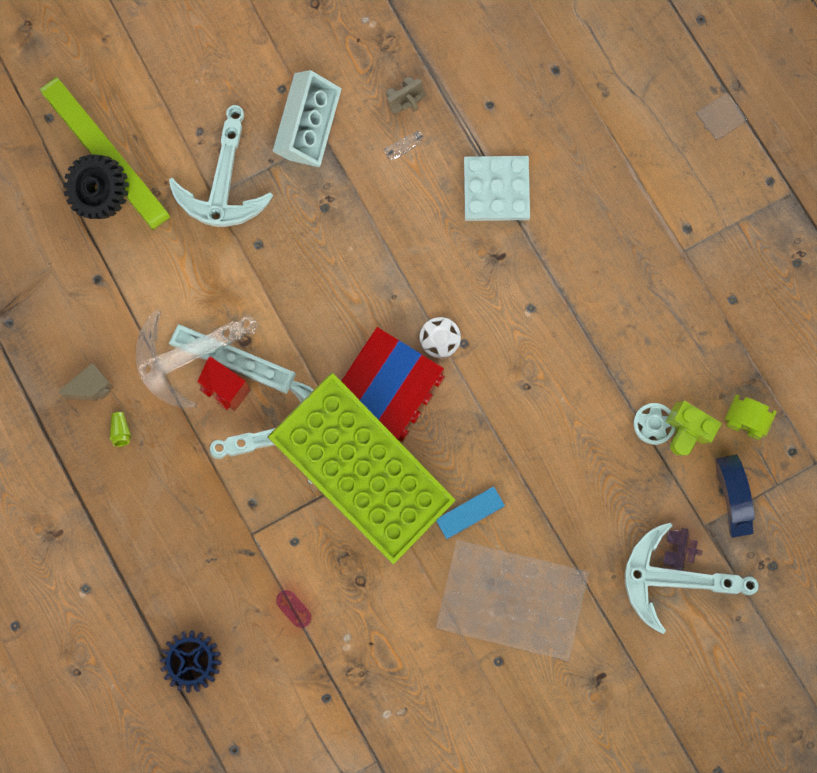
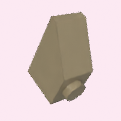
M92 363L58 392L65 399L97 401L99 398L104 399L108 396L113 386Z

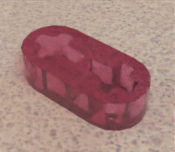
M285 590L277 595L276 603L281 611L296 627L306 628L312 621L310 611L291 591ZM284 595L286 597L291 595L292 599L290 601L295 607L290 609L288 605L282 606V597ZM295 610H298L301 614L307 613L305 617L307 621L305 623L296 622L298 617L294 613Z

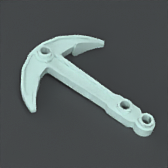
M238 105L230 106L226 112L228 119L224 122L221 137L222 147L209 201L205 202L195 199L192 193L182 188L173 178L169 179L170 187L177 203L190 217L206 225L227 227L242 224L262 212L273 197L271 193H268L257 199L243 201V205H227L235 152L239 147L242 131L241 122L244 120L243 109ZM234 114L240 115L238 119H233L232 116ZM230 134L236 135L234 139H229L228 136ZM219 214L220 218L215 220L213 219V215Z
M293 381L289 388L300 402L313 391L311 387ZM274 429L255 434L245 433L228 437L225 441L215 440L210 445V455L215 459H222L226 455L236 456L253 452L258 448L273 446L274 444L267 436ZM243 440L245 446L239 447L237 441ZM221 445L223 451L217 452L215 446Z
M671 523L656 527L645 534L633 548L625 568V587L630 604L644 623L662 634L666 630L656 615L653 603H649L648 586L706 589L727 594H738L741 592L744 595L756 593L759 587L757 580L753 577L742 579L739 575L718 573L708 575L651 567L649 565L651 553L656 550L661 538L672 527ZM636 570L641 573L639 579L633 576V572ZM725 579H728L731 582V586L729 588L724 586ZM748 581L753 584L752 590L746 587Z

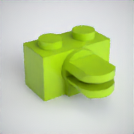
M685 400L676 402L665 421L676 428V434L670 443L671 451L675 455L684 456L691 453L697 441L701 444L712 443L722 423Z

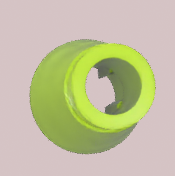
M116 412L111 414L109 440L112 442V445L121 447L130 444L132 436L124 413Z

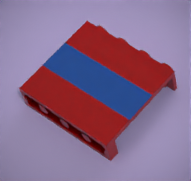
M376 327L341 382L398 441L403 443L410 432L407 430L411 423L415 424L421 416L419 410L423 404L426 406L429 404L433 397L431 392L435 386L440 387L445 376L443 375V367L379 327Z

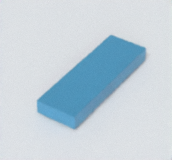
M493 486L439 517L436 522L447 540L505 507Z

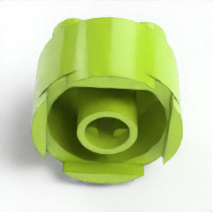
M735 395L724 419L728 422L726 427L738 432L740 429L748 431L747 436L756 440L767 437L777 411L773 410L770 413L768 412V406L747 397L742 401L739 400L740 395Z

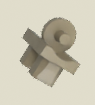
M409 76L403 80V88L397 91L396 88L391 87L385 92L390 110L394 115L408 108H411L414 112L418 110L416 103L426 96L422 86L423 83L419 78L414 80Z

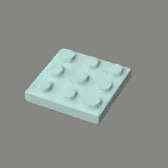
M529 156L464 157L465 221L530 220Z

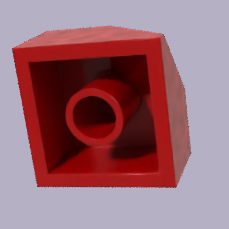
M211 356L207 359L197 381L201 387L199 390L209 398L213 395L214 399L218 401L217 404L225 410L231 408L233 411H236L251 391L245 380Z

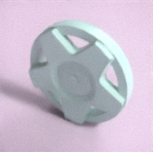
M647 404L641 407L635 415L633 424L635 433L647 444H662L668 441L675 431V427L672 426L667 436L665 429L671 425L665 422L668 416H662L661 409L668 415L671 410L662 404ZM651 408L649 414L642 413L644 410ZM638 423L643 426L641 432L638 429ZM654 436L657 440H650L649 438Z

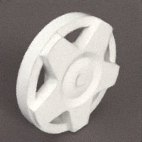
M433 318L426 322L421 329L420 344L423 350L434 358L449 357L456 352L460 345L461 334L459 328L448 318ZM441 322L439 326H436L433 323ZM451 326L455 329L457 334L450 332ZM426 331L428 337L423 341V335ZM456 344L454 348L448 352V346ZM436 348L438 354L433 353L428 349Z

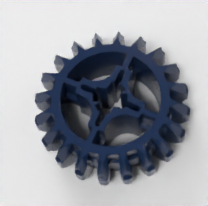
M193 630L190 631L189 638L184 631L181 632V640L177 635H174L173 640L176 643L173 645L167 641L166 645L170 647V650L162 649L161 651L167 655V658H160L161 663L167 664V666L160 668L161 672H169L164 676V679L169 680L173 678L169 684L171 687L179 683L178 691H182L186 685L187 693H191L192 686H194L196 692H200L199 684H202L204 688H208L209 685L206 680L209 679L212 682L216 680L211 676L212 672L220 673V670L215 669L214 666L222 664V661L215 660V657H219L221 652H213L218 645L213 643L209 646L208 644L212 638L208 636L203 641L204 633L202 632L195 638L196 634ZM188 643L200 644L197 649L190 653L180 649L181 646ZM204 650H206L209 659L207 669L200 663ZM175 654L181 660V666L177 674L173 667ZM193 655L195 657L193 661L199 669L191 665L187 668L188 661L184 656L192 658ZM192 670L202 675L192 681L182 679L185 674L187 675Z

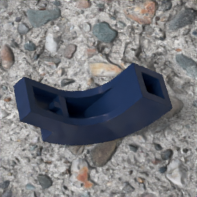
M737 454L715 458L717 479L721 484L726 500L731 538L754 534L753 520H755L753 501L748 479L740 458Z

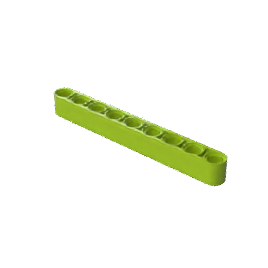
M54 77L39 90L90 154L111 157L112 160H116L119 163V166L123 167L124 171L122 173H126L128 177L125 179V182H129V187H125V191H129V193L125 197L151 229L155 230L171 218L57 77Z

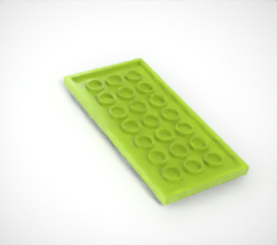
M330 373L267 436L393 565L456 501L333 373Z

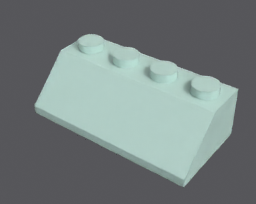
M311 70L294 73L272 152L290 161L320 167L342 88Z

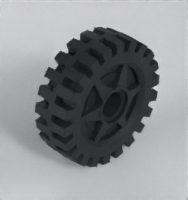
M87 155L79 157L80 160L73 162L74 166H69L68 171H70V174H65V179H68V182H64L63 187L68 189L64 191V195L69 197L66 200L67 203L72 205L70 208L76 211V214L84 216V218L106 219L109 216H114L116 214L115 211L122 209L120 205L126 203L124 196H128L129 191H125V187H129V182H125V179L128 177L126 173H122L124 171L123 167L119 166L116 160H112L108 156Z

